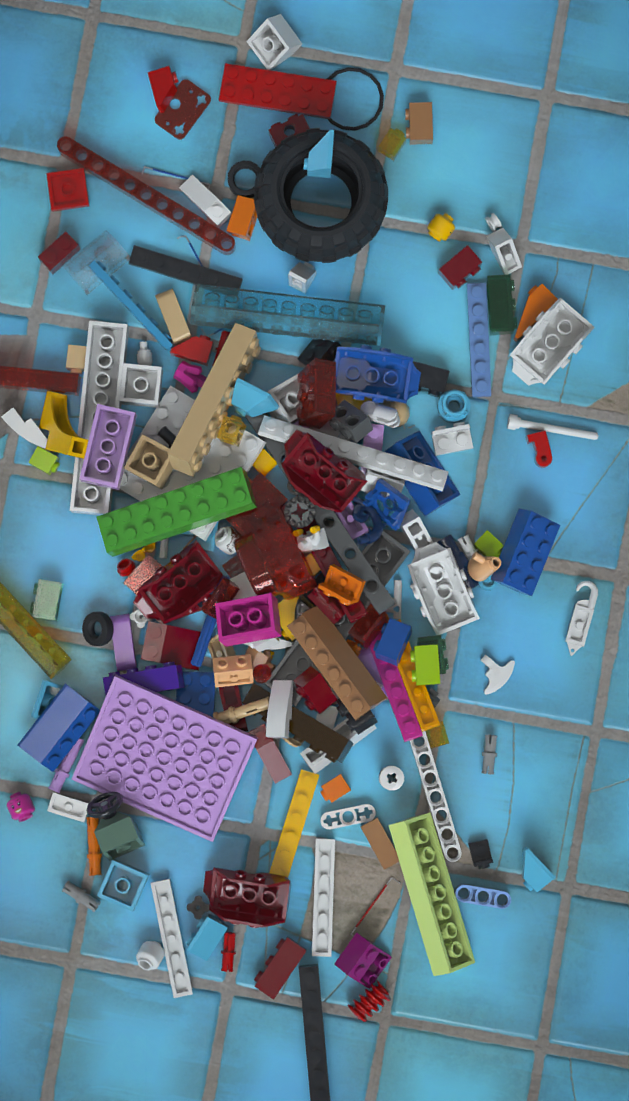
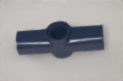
M451 534L437 542L444 548H451L459 569L464 570L467 580H465L467 588L471 587L472 589L479 585L478 581L469 575V562L464 553L460 552Z

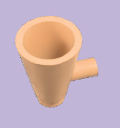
M475 552L468 563L469 575L476 581H484L501 566V560L498 557L482 556Z

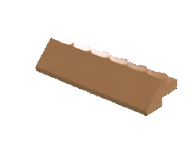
M317 606L301 613L300 617L287 625L288 629L355 720L388 699L335 625Z

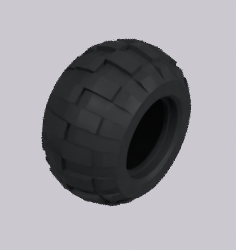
M313 128L307 129L306 132L286 137L267 154L256 176L254 204L258 221L263 231L272 240V243L280 250L295 256L296 259L306 262L331 263L347 256L351 257L361 251L369 241L373 240L380 230L386 215L388 186L380 161L376 159L366 144L348 136L343 131L333 129L334 144L331 174L337 176L346 184L351 195L350 212L340 223L328 227L310 226L298 220L291 208L292 192L297 183L307 176V170H304V159L309 157L311 149L329 130Z

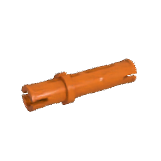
M86 817L89 876L102 875V854H100V846L94 833L99 824V818Z

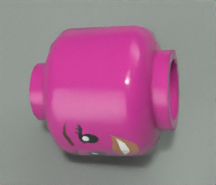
M21 792L12 794L6 804L12 819L19 822L33 816L32 813L35 811V806L28 794H21Z

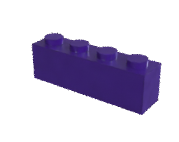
M175 662L163 663L164 667L157 668L156 665L145 666L143 671H138V668L128 669L126 674H120V671L108 673L109 677H103L105 696L115 675L156 693L185 688L182 666L175 665Z

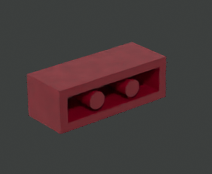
M288 936L285 940L281 938L275 947L278 949L274 956L271 954L266 960L265 965L267 967L264 972L259 971L254 978L256 982L254 987L273 1000L307 951L306 948Z

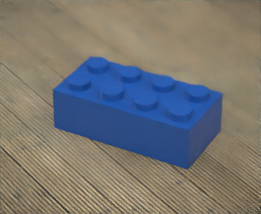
M519 508L499 557L501 566L492 574L490 580L518 593L532 596L560 525L533 511Z

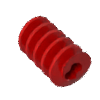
M378 980V986L371 984L372 991L365 989L366 997L359 994L360 1002L355 999L353 1000L354 1007L349 1004L347 1005L359 1020L366 1022V1014L372 1017V1009L378 1012L377 1004L382 1007L385 1006L383 999L391 1001L388 991Z

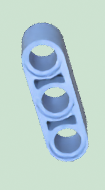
M460 884L454 891L456 898L464 903L505 909L511 904L510 895L503 890ZM461 888L468 889L469 894L466 898L459 897L458 892ZM479 892H487L488 898L486 901L481 902L478 900ZM500 894H504L507 897V901L503 905L497 903V897Z

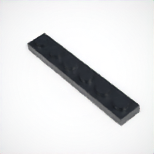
M135 245L129 260V265L235 298L238 297L243 281L242 278Z

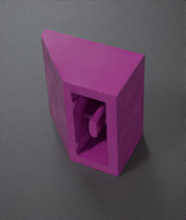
M356 932L334 965L346 975L370 989L371 984L375 983L392 957Z

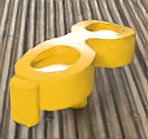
M156 542L144 546L142 550L136 551L131 558L134 561H143L146 557V552L152 553L155 551Z

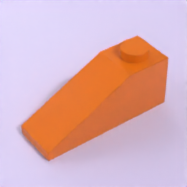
M543 284L539 287L535 285L528 292L530 296L526 301L514 337L515 342L523 336V332L529 326L532 327L537 322L535 319L542 311L546 313L558 300Z

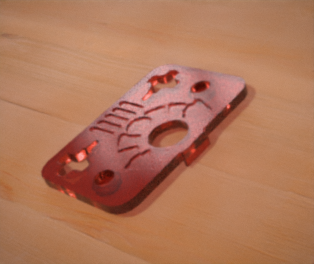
M182 80L177 86V92L172 100L177 99L180 101V107L172 109L169 103L164 113L158 112L155 116V123L178 140L185 138L211 102L210 95L189 80ZM204 95L206 103H201L196 107L198 103L197 97ZM185 123L183 127L184 133L175 134L176 129L174 128L176 126L180 127Z

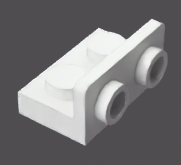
M465 422L453 424L454 427L446 428V426L436 427L435 431L431 433L435 455L439 456L473 449L470 424L465 425Z

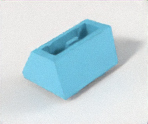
M210 914L207 918L205 916L201 918L196 926L199 929L197 934L192 933L186 942L188 945L187 951L206 961L229 927Z

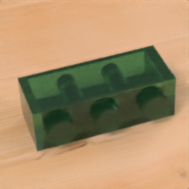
M510 274L487 276L490 336L513 334L514 329H517V317H513V310H516L515 298L512 299L511 292L515 290L514 280H511Z

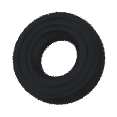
M104 612L88 614L82 625L83 636L87 643L92 646H103L110 642L114 631L111 618ZM96 622L101 624L102 631L100 636H97L94 631Z

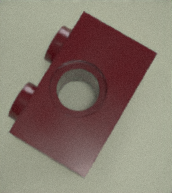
M295 114L282 124L281 122L273 124L268 131L274 147H277L283 139L288 137L284 133L287 129L294 130V135L306 132L310 128L303 114L299 116Z

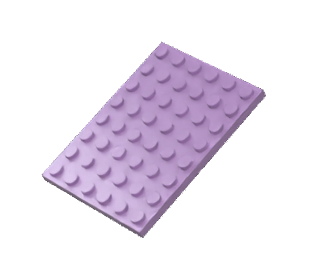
M115 675L72 780L101 793L118 792L123 797V803L213 842L258 737Z

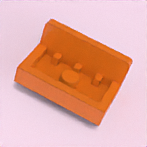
M333 564L329 567L324 583H320L318 588L323 590L325 595L338 598L340 603L350 605L359 601L366 581Z

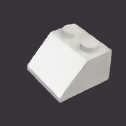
M281 14L267 18L246 41L267 70H272L281 64L302 45L300 39Z

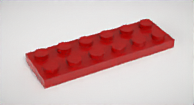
M225 63L219 102L331 119L337 81Z

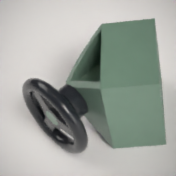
M114 791L95 797L86 809L90 817H102L94 833L102 853L109 861L145 846L138 826L133 819L116 811L121 806L123 797L120 793ZM92 809H98L99 812H93Z

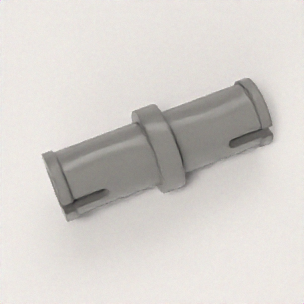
M485 735L484 752H482V756H484L483 774H494L495 757H497V753H495L496 735Z
M67 881L65 888L62 889V892L74 898L76 903H82L93 912L97 910L98 905L101 903V901L89 895L87 890L80 889L70 881Z

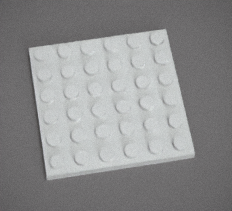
M170 386L160 401L159 407L155 409L129 451L126 463L142 434L169 448V445L157 435L158 432L166 426L177 436L195 400ZM226 419L224 423L221 422L218 436L210 443V451L208 455H204L201 469L195 473L194 477L173 469L161 490L124 469L120 489L137 500L143 501L242 467L248 473L266 442ZM218 521L190 530L189 532L206 541Z

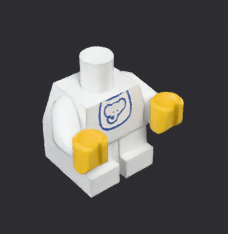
M319 526L310 527V531H307L306 535H303L302 529L293 531L301 552H310L329 547L324 528Z

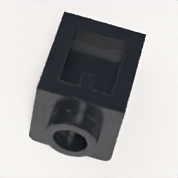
M487 839L468 843L474 867L478 866L480 870L489 868L490 863H494Z

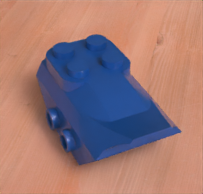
M361 345L360 348L337 347L330 392L352 395L353 399L364 400V397L372 398V402L383 403L386 400L407 404V400L410 397L418 395L421 372L414 366L412 357L391 353V349L380 348L377 351L372 350V347L367 345Z

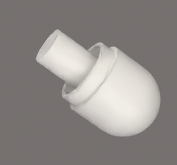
M146 341L140 342V350L137 351L138 365L151 366V350H148Z

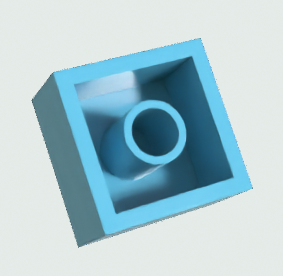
M113 859L97 896L133 912L150 874Z

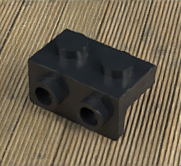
M320 329L297 359L300 363L313 370L317 376L321 377L336 358L337 347L342 346L335 338Z

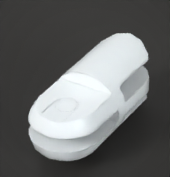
M366 401L361 405L360 411L369 416L371 421L392 428L399 426L400 417L397 409L372 401Z

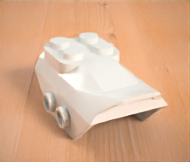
M561 298L546 313L542 311L535 319L537 323L533 328L529 326L523 332L525 337L510 354L513 358L512 372L528 386L535 383L545 385L560 367L564 369L571 361L568 357L572 353L576 355L583 347L581 343L595 328Z
M437 542L415 550L414 559L408 565L415 586L412 590L416 600L420 599L422 603L420 610L423 617L428 618L436 635H441L480 619L472 601V598H474L471 587L467 588L465 584L467 577L464 570L459 569L451 548H444Z

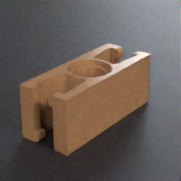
M377 817L360 826L384 870L399 862L397 852Z

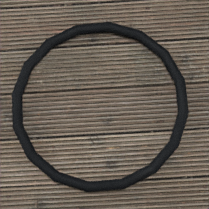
M347 67L335 71L327 79L331 80L336 75L347 71L361 72L373 80L380 94L379 108L375 116L366 124L350 127L343 126L333 121L332 118L328 119L331 124L342 130L356 131L368 127L378 118L383 109L384 94L380 83L371 73L361 68Z

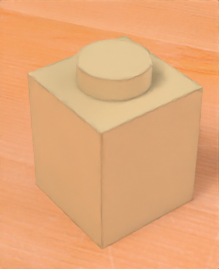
M68 345L66 368L71 370L70 373L82 374L84 372L87 346Z

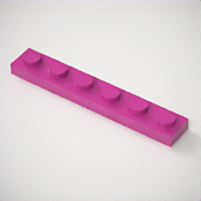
M380 630L365 637L403 740L407 742L421 737L423 734L398 667L376 658L373 649L376 641L380 640L383 635Z

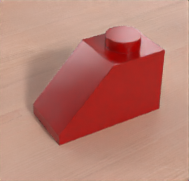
M170 66L148 72L156 106L160 113L165 112L177 92L176 83L179 82L175 71L172 72Z
M200 335V337L194 336L171 348L170 354L171 356L208 366L214 343L210 341V337Z

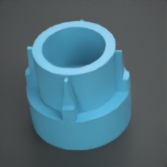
M456 389L448 390L441 395L438 401V413L446 422H461L470 411V400L463 391ZM450 402H457L459 409L452 411L448 405Z

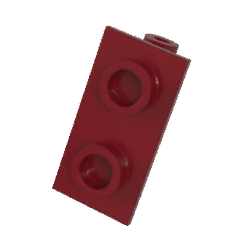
M318 586L307 596L333 624L345 615L339 601L334 596L325 595Z

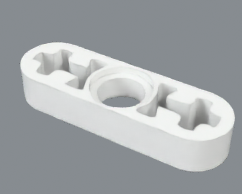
M363 804L326 812L321 816L320 821L325 829H335L369 822L375 818L376 811L372 805ZM365 807L373 811V814H370V818H366L363 815L359 816L360 821H356L357 814L354 809H359L358 813L363 812ZM351 811L354 819L351 822H345L342 818L344 812ZM340 812L339 818L342 824L337 825L338 821H334L332 826H328L327 823L323 822L327 815L335 818L337 817L335 813Z

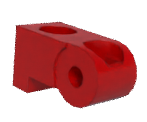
M546 430L527 435V444L533 443L535 464L540 468L549 466L552 462V454Z

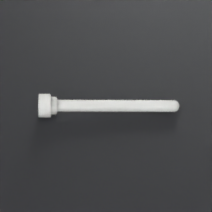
M509 414L507 429L511 430L522 427L596 440L599 437L596 432L521 420L518 415Z

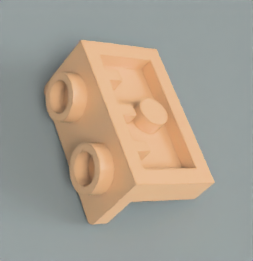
M250 654L212 659L215 688L254 683Z

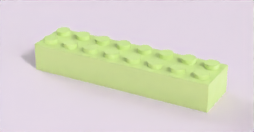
M431 813L414 816L389 825L433 976L449 974L474 964L475 959Z

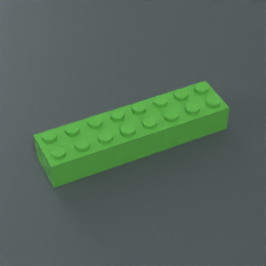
M242 467L108 512L96 518L106 552L114 557L257 508L247 472Z

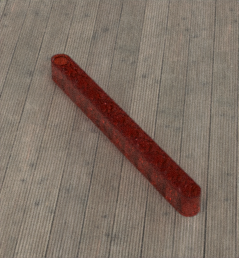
M64 136L58 140L57 148L64 158L84 168L87 172L224 255H231L235 251V240L231 235L70 137ZM64 144H70L69 150L64 151L61 149ZM85 153L87 157L85 160H78V155ZM97 163L103 164L100 170H95L93 167ZM112 173L119 174L116 180H111L109 177ZM130 182L135 184L132 190L125 188ZM149 192L151 197L148 200H144L141 198L143 193ZM161 202L168 204L163 210L157 207ZM176 212L184 214L181 219H175L173 216ZM195 221L200 224L197 229L189 227ZM209 231H213L216 233V236L213 239H208L206 237V234ZM229 241L232 243V246L229 249H224L222 243Z

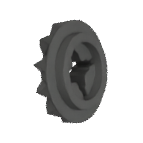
M294 497L286 504L284 515L290 525L302 528L308 526L313 521L315 507L305 497ZM297 504H299L301 509H308V511L302 514V520H300L298 515H291V513L297 510Z

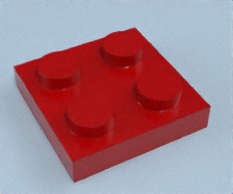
M84 168L46 173L52 212L90 207Z

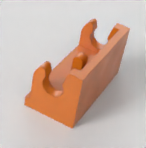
M238 195L226 231L232 233V236L250 241L257 221L254 199Z

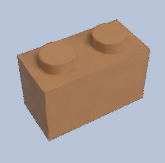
M432 102L409 103V109H405V120H409V127H406V139H409L410 145L432 144Z

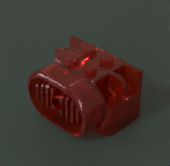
M279 507L276 509L278 515L269 519L266 517L262 518L263 522L255 525L250 533L235 539L233 544L256 596L272 593L274 596L280 594L282 598L290 600L316 588L318 584L304 553L298 548L297 538L293 535L294 530L292 526L287 522L284 512Z

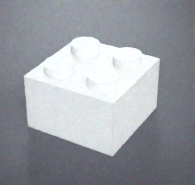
M124 363L120 403L123 405L159 407L163 378L162 367Z

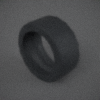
M245 160L235 163L228 172L230 190L236 196L254 197V187L250 190H241L236 186L234 179L236 173L242 169H250L257 176L260 167L256 163Z

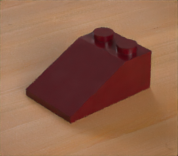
M148 621L141 660L161 664L175 662V665H181L182 668L199 671L200 667L193 666L191 660L201 632Z

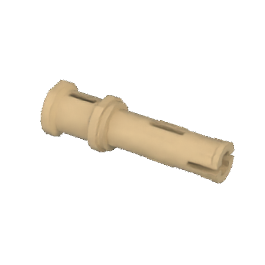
M268 696L237 708L231 706L223 712H214L213 718L226 724L232 722L235 724L241 718L267 710L270 698Z

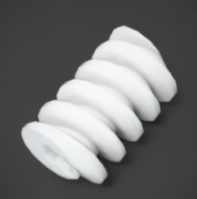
M387 766L380 771L379 782L387 790H397L404 782V774L396 766ZM395 773L394 778L396 781L388 783L387 775Z

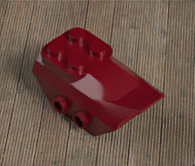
M297 429L284 444L285 460L281 465L290 484L298 492L308 497L311 503L322 509L342 513L368 482L362 471L347 459L337 457L332 449L325 447L308 432L305 433Z
M196 540L180 553L172 556L167 565L159 567L155 571V575L137 589L138 593L133 603L146 619H158L166 624L184 616L186 613L190 614L196 609L198 603L206 601L211 596L210 593L215 590L223 574Z
M213 867V870L205 871L203 892L209 899V910L223 921L234 925L244 924L252 928H263L285 923L290 900L291 880L281 875L269 873L251 874L244 870L233 871Z

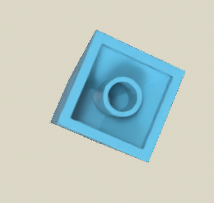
M329 130L311 149L309 157L304 159V170H307V176L331 178L334 130Z
M237 378L231 401L236 413L243 417L245 415L256 417L278 410L279 405L269 393Z
M528 848L522 849V878L525 880L523 884L529 891L534 889L538 892L550 883L555 876Z

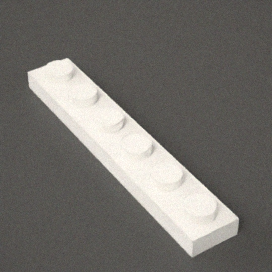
M316 838L312 956L331 957L335 839Z
M170 879L151 882L173 997L178 998L192 995L193 990Z

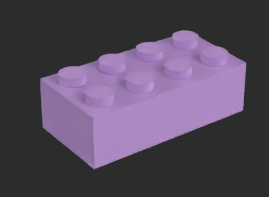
M97 404L79 478L81 482L115 490L120 489L137 418L135 412Z

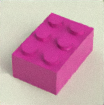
M272 593L215 604L218 638L226 647L282 636L278 599Z

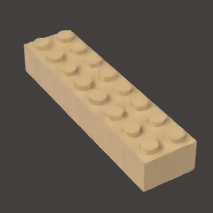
M237 323L234 324L168 452L172 469L192 477L201 469L202 459L210 451V443L218 436L219 426L221 422H225L229 406H233L231 401L237 378L244 380L245 375L249 374L252 369L254 358H257L260 354L261 347L259 346V339L255 330Z

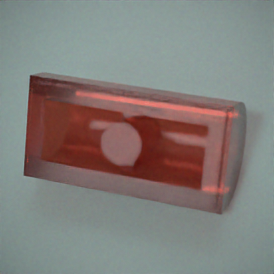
M223 577L202 607V611L217 619L215 604L232 601L240 590L239 587L231 580Z

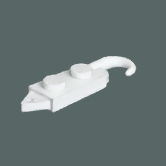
M582 581L576 587V591H579L581 587L588 586L591 589L589 600H580L575 604L565 639L570 656L579 648L584 647L598 597V588L591 581Z

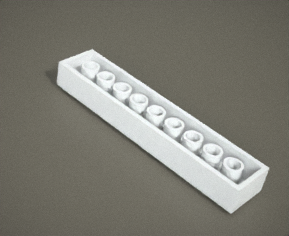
M89 321L77 434L88 441L97 404L121 409L120 392L123 364L126 363L129 335L128 324ZM75 457L70 511L72 513L103 515L111 512L113 489L81 482L79 478L84 459Z

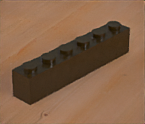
M254 683L242 704L246 705L268 696L270 698V692ZM292 706V720H289V732L294 735L293 739L301 744L304 741L309 743L310 746L308 748L318 754L320 751L326 754L325 758L333 763L336 760L342 763L354 743ZM268 709L258 712V714L263 716L261 720L266 723Z

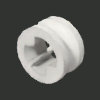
M494 213L491 214V217L485 218L486 223L493 232L496 231V228H502L500 220Z

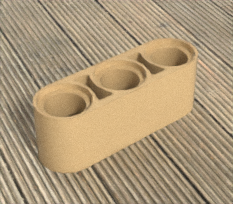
M173 288L155 295L174 345H179L192 338Z

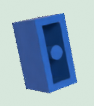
M390 618L388 624L384 623L381 630L383 635L380 640L376 641L373 650L377 659L398 666L411 637L412 627Z

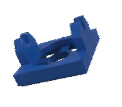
M381 478L377 480L375 488L365 496L366 500L363 504L368 507L372 506L379 514L381 520L396 531L401 526L411 500ZM380 492H387L390 495L385 497ZM377 499L383 502V511L379 509ZM387 499L392 501L393 508L387 505ZM390 511H394V513L391 516H389Z

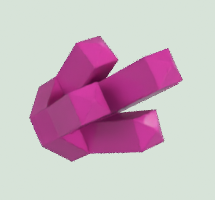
M183 360L173 378L181 382L191 393H195L198 391V387L202 388L207 377L200 374L202 373L201 366L192 365Z

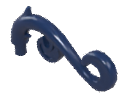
M355 496L352 501L357 505L352 510L353 518L357 522L364 523L370 517L373 523L372 530L368 528V532L364 536L357 537L358 544H371L380 538L387 523H382L379 514L372 506H365L363 504L364 500Z

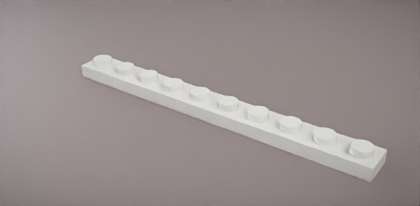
M265 415L258 432L260 436L286 443L298 429L305 433L308 432L325 447L332 449L337 457L345 458L352 464L443 491L448 471Z

